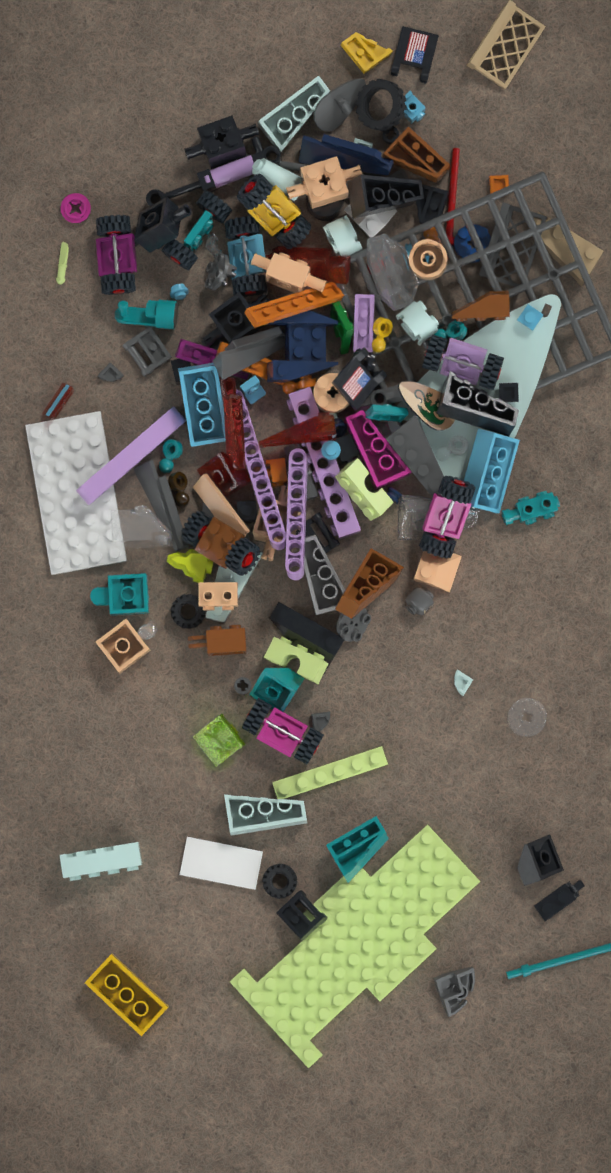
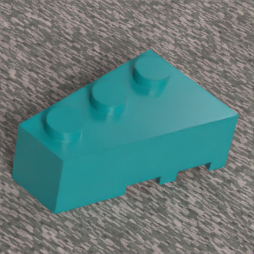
M375 816L328 843L326 846L345 880L349 883L389 838L379 819Z

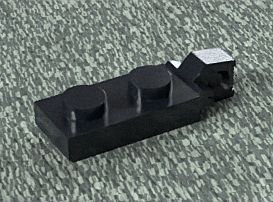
M578 880L573 885L570 881L566 884L564 883L536 903L534 907L542 919L547 921L580 896L578 891L585 887L581 880Z

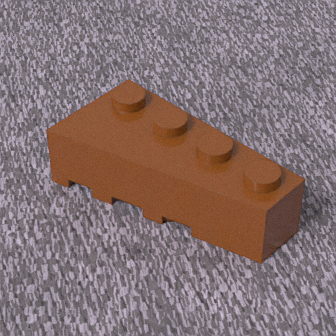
M370 548L335 610L352 619L395 583L404 567Z

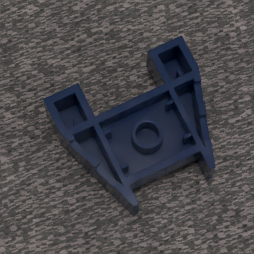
M309 310L266 324L285 326V361L272 360L267 363V382L286 383L337 366L338 362H326V327H332L338 324V321Z

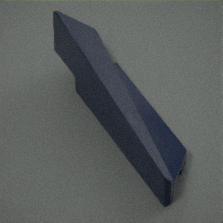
M326 134L323 135L321 141L307 136L302 138L299 162L302 164L311 165L337 157L341 169L346 170L359 165L362 172L389 175L394 164L393 160L381 157L382 153L377 149Z

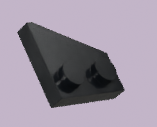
M422 184L424 199L416 203L420 224L443 215L449 191Z

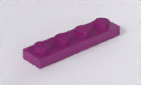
M180 339L175 357L202 365L213 363L218 350ZM239 371L233 376L247 380L249 373Z

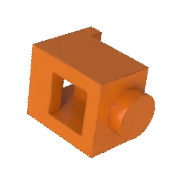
M285 458L266 460V466H270V469H267L269 480H272L273 488L284 486V483H288Z

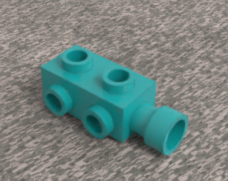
M547 491L537 493L534 498L529 499V496L518 499L515 509L502 510L501 514L505 525L512 524L515 520H520V523L525 522L526 525L537 522L536 518L543 517L545 520L554 517V513L558 511L560 503L558 497L553 495V492L547 493ZM543 501H549L550 506L545 507ZM526 506L531 507L532 511L530 513L525 511Z

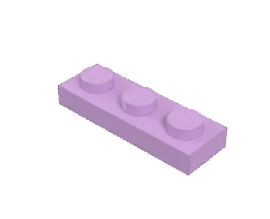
M355 294L353 352L364 347L369 353L373 352L375 295Z

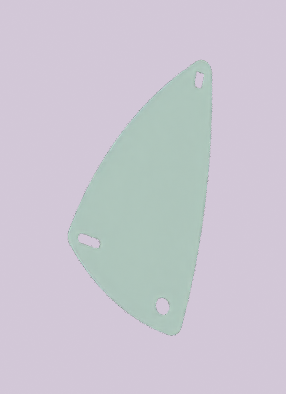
M553 294L534 300L511 311L510 317H506L505 320L491 322L463 341L487 349L484 365L489 353L504 357L501 373L494 391L479 386L482 376L481 372L477 385H470L479 390H485L489 396L496 399L499 398V383H518L519 402H506L519 410L516 426L509 436L511 438H515L529 407L552 341L561 307L559 297ZM545 303L552 306L549 315L542 317L533 331L517 321L527 304L540 313ZM441 360L437 372L429 370L417 383L441 393L447 377L440 374L444 360ZM404 401L397 405V407L408 408L409 414L404 420L409 421L415 416ZM418 418L443 475L464 479L478 429H486L455 420L450 428L436 431ZM388 421L392 433L401 427L397 422Z

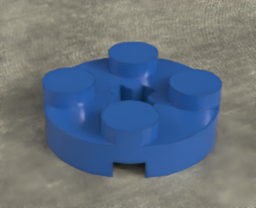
M473 224L483 248H487L491 240L488 230L485 227ZM466 226L458 230L454 239V249L460 258L477 252L475 248H471V245L467 244V241H471V237ZM478 259V260H476V261H474V262H471V263H476V262H479V261H481V260Z

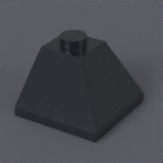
M550 834L524 845L517 867L524 886L564 871Z

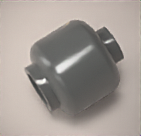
M416 587L406 597V609L412 615H424L434 604L433 594L425 587Z

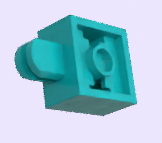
M146 573L108 575V587H96L90 593L91 601L96 606L109 605L111 616L150 614L148 576Z

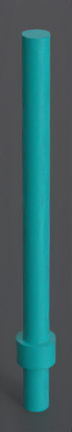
M611 943L532 965H521L518 969L507 971L506 975L508 979L522 975L526 977L533 972L611 951Z

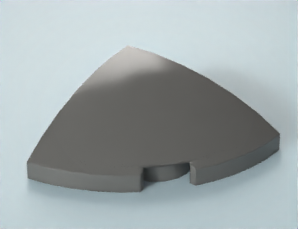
M473 967L455 970L433 978L448 1017L456 1014L467 1003V1000H464L462 1003L461 1001L468 996V991L472 992L474 989L475 972Z

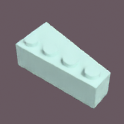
M317 76L261 118L257 125L272 145L278 148L281 153L293 139L292 137L297 134L313 114L318 102L330 90L322 79Z
M260 552V555L257 556L259 559L258 561H255L256 565L261 559V556L263 554L262 552ZM219 566L215 582H237L239 598L255 567L252 566V570L248 571V574L241 576L229 568L225 569ZM215 607V610L207 611L206 619L225 623L232 610H222V607Z
M139 842L60 855L63 878L69 877L70 881L80 880L81 875L89 874V878L100 876V872L108 871V875L120 873L119 869L127 868V871L139 870L138 866L142 865Z

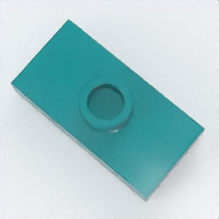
M373 404L365 414L367 419L401 422L409 412L408 408L393 407L390 404Z

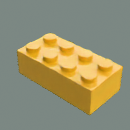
M113 953L85 982L93 992L141 1037L169 1007Z

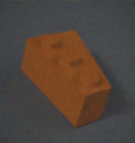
M409 126L382 155L383 158L393 160L394 165L436 184L450 169V164Z

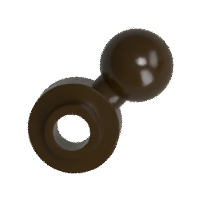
M182 472L172 473L168 478L170 488L177 492L174 501L179 507H185L190 501L189 495L184 492L188 484L187 477Z

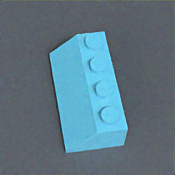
M478 429L464 481H468L476 487L471 500V507L500 513L520 440Z

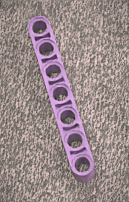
M172 407L80 486L76 492L88 505L93 503L175 432L179 426L183 425L186 422L185 418L175 407Z
M300 448L293 449L289 454L285 567L288 577L292 580H299L303 577L305 563L308 462L305 451ZM297 457L303 458L301 462L294 461ZM296 475L302 476L300 480L293 479ZM296 493L302 494V496L297 499L292 497ZM295 511L301 512V515L298 517L292 516ZM296 529L301 531L298 535L291 534ZM293 548L300 549L298 553L291 552ZM298 566L300 568L296 572L290 571L291 567Z

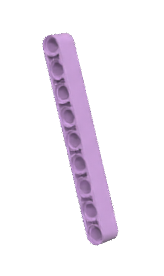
M234 389L229 391L226 396L229 411L270 544L275 550H282L286 547L284 525L244 396L241 391ZM235 398L240 399L238 403L231 402ZM240 415L245 416L243 420L236 419ZM245 432L251 433L249 437H242V434ZM251 449L256 450L253 455H249L247 452ZM254 467H261L259 472L252 471ZM260 484L267 485L265 489L257 488ZM266 501L272 502V505L269 507L263 506V503ZM273 518L278 520L275 524L268 523ZM276 536L283 537L280 542H275L274 538Z

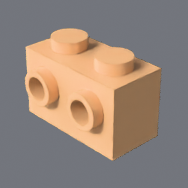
M237 582L198 583L199 607H203L204 611H213L215 607H222V610H234V607H238Z

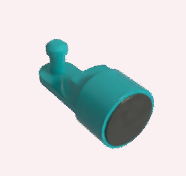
M122 300L118 303V309L115 311V319L122 324L175 329L178 320V303L172 300H149L146 308L129 307L128 302Z

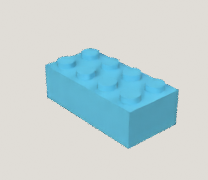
M214 363L178 368L191 447L229 441L219 375Z

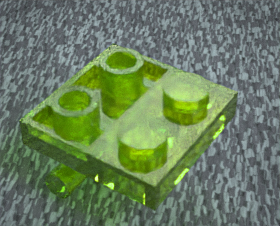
M223 714L217 716L193 736L215 767L246 745L238 735L237 729L227 721Z

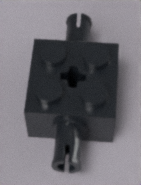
M233 115L197 127L200 143L184 148L188 160L203 154L204 156L206 155L212 170L247 157L243 142L245 139L259 135L256 123L242 129L237 128Z
M166 197L140 212L136 233L134 234L135 247L140 244L151 253L156 249L162 248L168 242L174 241L179 235L181 220L191 215V208L187 204L179 208Z
M238 292L209 313V316L216 324V329L202 339L208 347H211L221 338H226L231 343L233 340L254 334L264 325L254 328L244 312L249 307L268 302L269 299L263 293L252 303H247L242 294ZM237 317L239 319V323L236 324L233 318Z

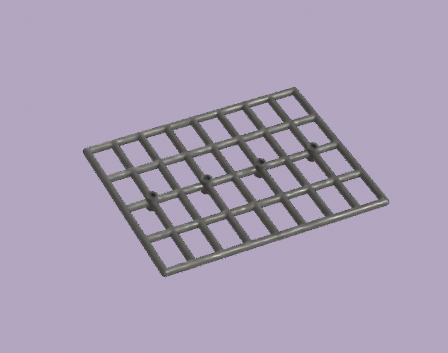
M544 172L523 179L328 265L333 281L345 295L342 298V302L353 325L355 305L352 306L337 269L356 261L370 295H375L374 305L378 314L383 318L389 319L382 301L401 293L406 306L413 302L408 290L427 282L443 317L441 320H438L439 325H437V328L439 329L444 326L448 327L456 319H452V315L449 314L435 279L423 280L418 277L405 283L389 246L409 238L413 248L418 242L417 234L435 227L450 261L442 275L454 270L467 303L473 301L474 297L461 267L480 259L493 291H502L487 256L507 248L522 283L517 287L507 290L509 291V298L525 291L530 302L537 300L532 288L551 280L567 314V317L557 321L555 330L571 324L586 358V361L566 368L556 342L552 337L549 348L560 372L542 380L539 378L535 391L611 358V350L593 357L577 321L597 312L611 344V324ZM540 181L556 218L536 226L521 189ZM514 192L529 229L510 237L495 200ZM485 204H488L503 241L487 248H483L468 213ZM461 215L477 252L457 260L442 223ZM556 225L560 226L575 260L558 269L554 267L540 235V232ZM533 236L548 273L529 281L513 244ZM382 250L398 286L378 294L363 258ZM578 268L594 305L574 313L559 276ZM476 321L479 330L486 326L484 321ZM392 329L391 334L388 336L390 342L386 343L385 350L380 353L375 352V356L394 349L407 381L416 382L401 348L402 344L412 339L408 334L398 338L394 329ZM429 339L423 343L425 350H427L430 343ZM377 362L373 374L375 371L380 372ZM384 380L378 384L380 390L387 388ZM402 421L397 422L399 426L403 425Z

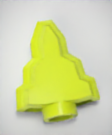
M189 549L186 553L176 552L167 557V563L176 569L183 570L185 576L193 578V581L196 583L204 582L206 574L212 573L214 562L194 549Z

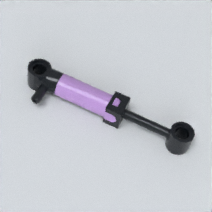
M259 137L252 138V143L256 151L255 154L212 170L206 169L198 172L199 181L164 193L158 189H153L147 193L146 202L150 207L154 205L151 201L155 196L161 197V200L166 197L172 199L201 187L203 192L205 190L209 192L215 191L220 186L253 175L252 166L254 162L258 159H267V156L271 153L277 155V158L271 162L279 166L282 161L281 153L274 146H268L263 150Z

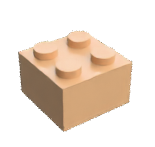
M127 619L96 641L97 645L120 674L151 651Z

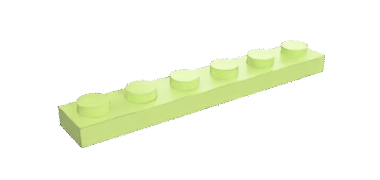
M381 746L272 783L277 799H286L388 765Z

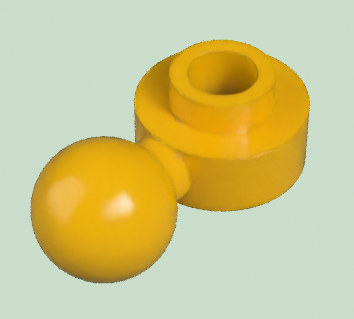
M380 317L373 324V331L377 335L372 342L374 352L380 353L386 348L384 337L389 336L393 329L391 320Z

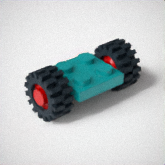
M206 190L196 202L197 206L204 213L185 238L184 244L177 240L170 241L161 250L170 260H173L174 263L188 271L198 259L193 250H197L203 242L201 239L204 234L208 235L213 229V219L224 223L233 211L222 199Z

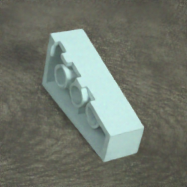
M224 794L231 836L307 823L304 801Z

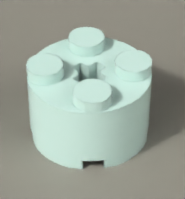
M347 215L323 227L338 260L363 250Z
M420 300L418 302L413 301L396 315L397 320L402 319L403 323L400 325L413 341L419 340L417 343L419 346L438 331L437 325H439V322L433 315L429 316L425 311L427 308Z

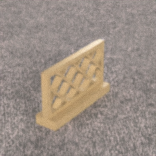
M511 0L505 4L466 65L471 69H475L503 89L507 88L546 27L515 6L516 3ZM515 12L521 16L523 23L513 25L512 16ZM527 25H535L539 28L538 32L534 35H529ZM523 26L525 36L516 38L514 28ZM511 28L513 39L503 40L502 31ZM526 39L527 49L519 51L517 41ZM514 42L515 52L506 54L504 43ZM501 44L503 54L493 56V45ZM516 55L518 63L515 66L509 67L507 56ZM503 57L505 68L496 69L494 59ZM491 59L493 70L486 71L480 67L483 61ZM506 70L508 78L505 83L498 79L497 72Z

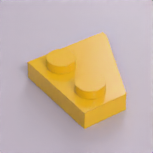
M357 32L344 40L340 45L363 74L386 59L393 52L390 48L385 49L377 45V42L366 39Z

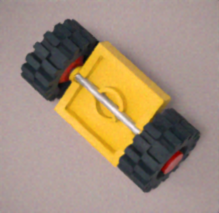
M262 174L254 175L253 178H249V181H246L245 185L241 186L237 199L271 236L276 234V238L286 249L296 247L297 244L301 243L302 239L306 238L309 230H311V224L301 215V210L277 185L273 187Z

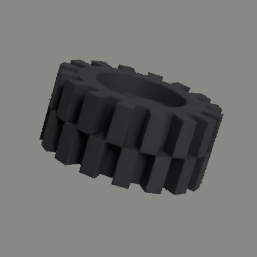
M183 594L180 597L178 596L172 603L171 616L174 622L181 628H196L205 618L206 611L203 610V607H199V598L196 595ZM186 604H191L196 609L195 616L191 619H186L181 615V608Z
M272 865L263 875V887L271 897L277 899L286 898L296 889V873L288 865ZM278 873L284 874L288 880L287 885L282 889L274 887L272 883L273 877Z

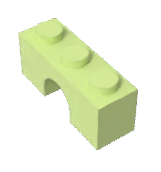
M357 458L348 463L335 478L363 511V514L371 521L381 516L394 502L383 488L373 493L367 490L364 481L370 472Z
M274 637L264 658L282 668H286L292 659L299 658L300 667L297 674L319 684L328 666V663L324 661L325 657L316 652L312 655L307 652V648L299 644L295 647L291 645L292 641L281 637V639Z

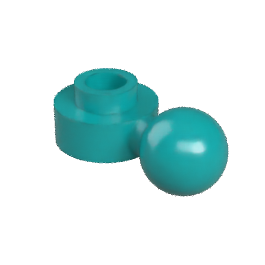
M455 320L448 325L447 330L438 329L434 335L445 339L450 337L460 341L466 336L467 327L462 322Z
M170 439L164 443L163 453L166 457L159 462L161 472L170 473L173 470L174 463L172 460L179 458L183 452V446L180 441Z

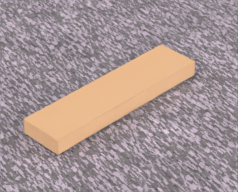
M203 474L193 486L194 490L214 517L246 536L250 530L208 474Z

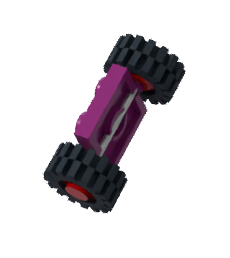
M126 215L99 217L96 219L97 236H104V238L96 239L98 273L101 277L102 294L118 295L133 293L136 291L135 275L130 273L137 272L135 240L134 234L131 233L130 217Z

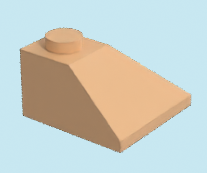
M423 551L414 581L450 592L462 556L453 553L451 558H440L439 556H433L434 554H428L427 551Z

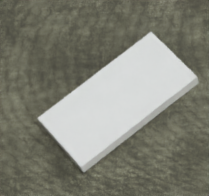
M187 837L180 875L256 890L263 852Z

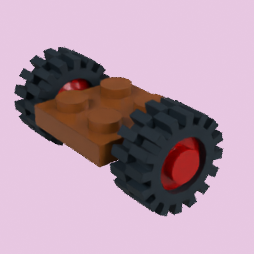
M196 511V514L193 513L191 515L192 518L189 517L187 519L188 522L184 524L185 528H182L184 533L181 535L185 542L195 547V551L225 569L229 568L241 576L248 574V571L252 570V566L255 567V561L259 559L257 556L260 555V548L244 538V534L214 516L212 518L202 511Z

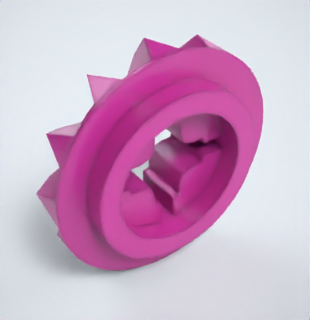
M70 194L61 203L62 216L71 223H81L87 220L91 213L90 202L82 194ZM71 204L75 206L79 204V210L81 214L77 213L76 211L72 213L71 211L73 209L71 207Z

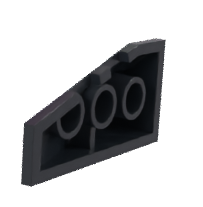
M280 602L277 603L269 616V619L286 639L292 641L291 644L297 647L299 644L307 648V652L312 655L316 652L324 656V661L328 663L325 672L327 671L345 639Z

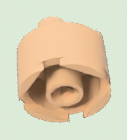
M424 239L417 242L411 249L409 254L410 268L420 279H436L446 270L448 263L445 248L437 241ZM425 256H429V258H434L431 260L430 264H428L427 262H423L425 261Z
M338 373L323 375L314 386V398L317 405L328 413H339L349 405L347 400L332 384ZM331 389H335L338 392L334 398H331V395L328 394V392H331Z

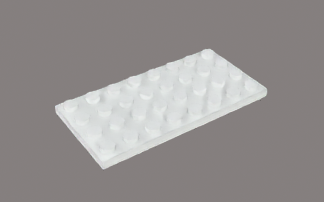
M101 411L25 425L51 575L126 562L127 557L114 484L90 505L76 492L80 486L110 461Z

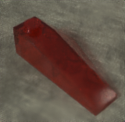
M329 412L318 413V416H314L259 441V448L336 440L334 415H329Z

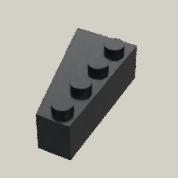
M450 371L443 384L436 414L509 437L516 426L519 410L499 398L494 399L485 390L473 387L469 381L459 379L455 376V373Z

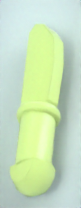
M66 242L61 243L56 278L57 283L60 285L65 282L69 247Z

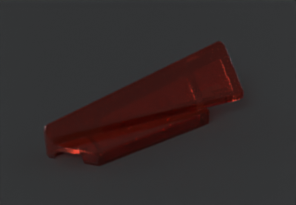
M277 246L272 249L271 254L265 255V258L271 260L274 253L278 255L279 253H284L290 256L289 259L302 260L308 263L307 266L310 267L311 276L347 285L349 282L351 257L332 256L331 249L306 247L286 249L284 246Z
M219 377L224 407L226 453L232 460L234 471L246 469L242 396L236 395L235 378L228 377L223 380Z

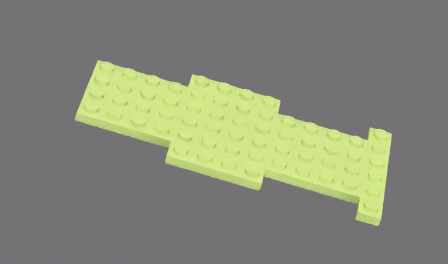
M427 824L374 875L370 877L362 868L349 883H347L343 876L313 905L328 917L322 925H319L304 941H301L262 979L256 982L243 969L230 983L309 1068L323 1055L310 1040L364 989L368 988L381 1001L437 948L424 934L480 881ZM308 910L303 913L310 922L315 919Z

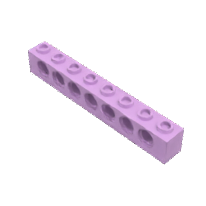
M307 387L288 394L289 400H286L289 410L294 411L295 417L292 419L295 428H300L302 435L299 436L302 447L306 446L307 462L313 465V479L315 482H319L321 489H318L321 501L325 499L327 507H324L327 518L332 519L333 525H331L333 535L338 536V539H342L361 532L349 495L335 478L340 472L336 459L328 460L322 455L321 449L315 451L311 448V444L315 441L320 442L322 446L325 442L329 441L311 388ZM301 406L309 408V412L306 415L299 413L298 409ZM313 424L316 429L314 432L309 433L305 430V426ZM324 459L328 462V466L323 469L319 468L317 462ZM331 477L335 483L332 486H326L323 482L324 479ZM338 495L341 498V502L339 504H332L330 497ZM339 513H344L347 516V520L339 522L336 516Z

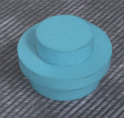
M176 284L171 287L170 296L176 300H182L189 293V290L185 287V284Z
M327 441L323 444L321 452L326 459L334 460L340 455L341 449L337 442Z

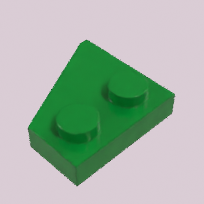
M338 301L332 303L329 316L331 319L338 321V324L334 325L333 328L335 337L341 338L342 344L339 351L342 355L349 351L352 334L354 333V325L349 321L345 308H342Z

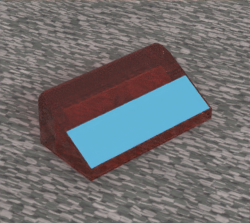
M62 383L42 414L50 420H55L73 394V387Z

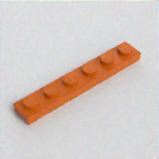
M333 281L325 284L323 292L310 288L249 307L244 313L255 328L341 301L345 295Z

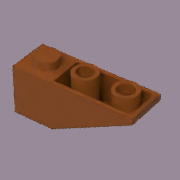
M489 291L452 312V319H456L458 322L467 321V318H475L476 321H485L487 318L505 320L506 317H510L509 291Z

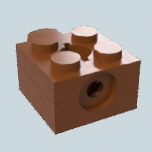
M229 625V629H222L221 626H212L210 630H206V635L188 637V641L207 640V643L189 644L188 649L207 648L208 656L247 654L245 628H241V625Z

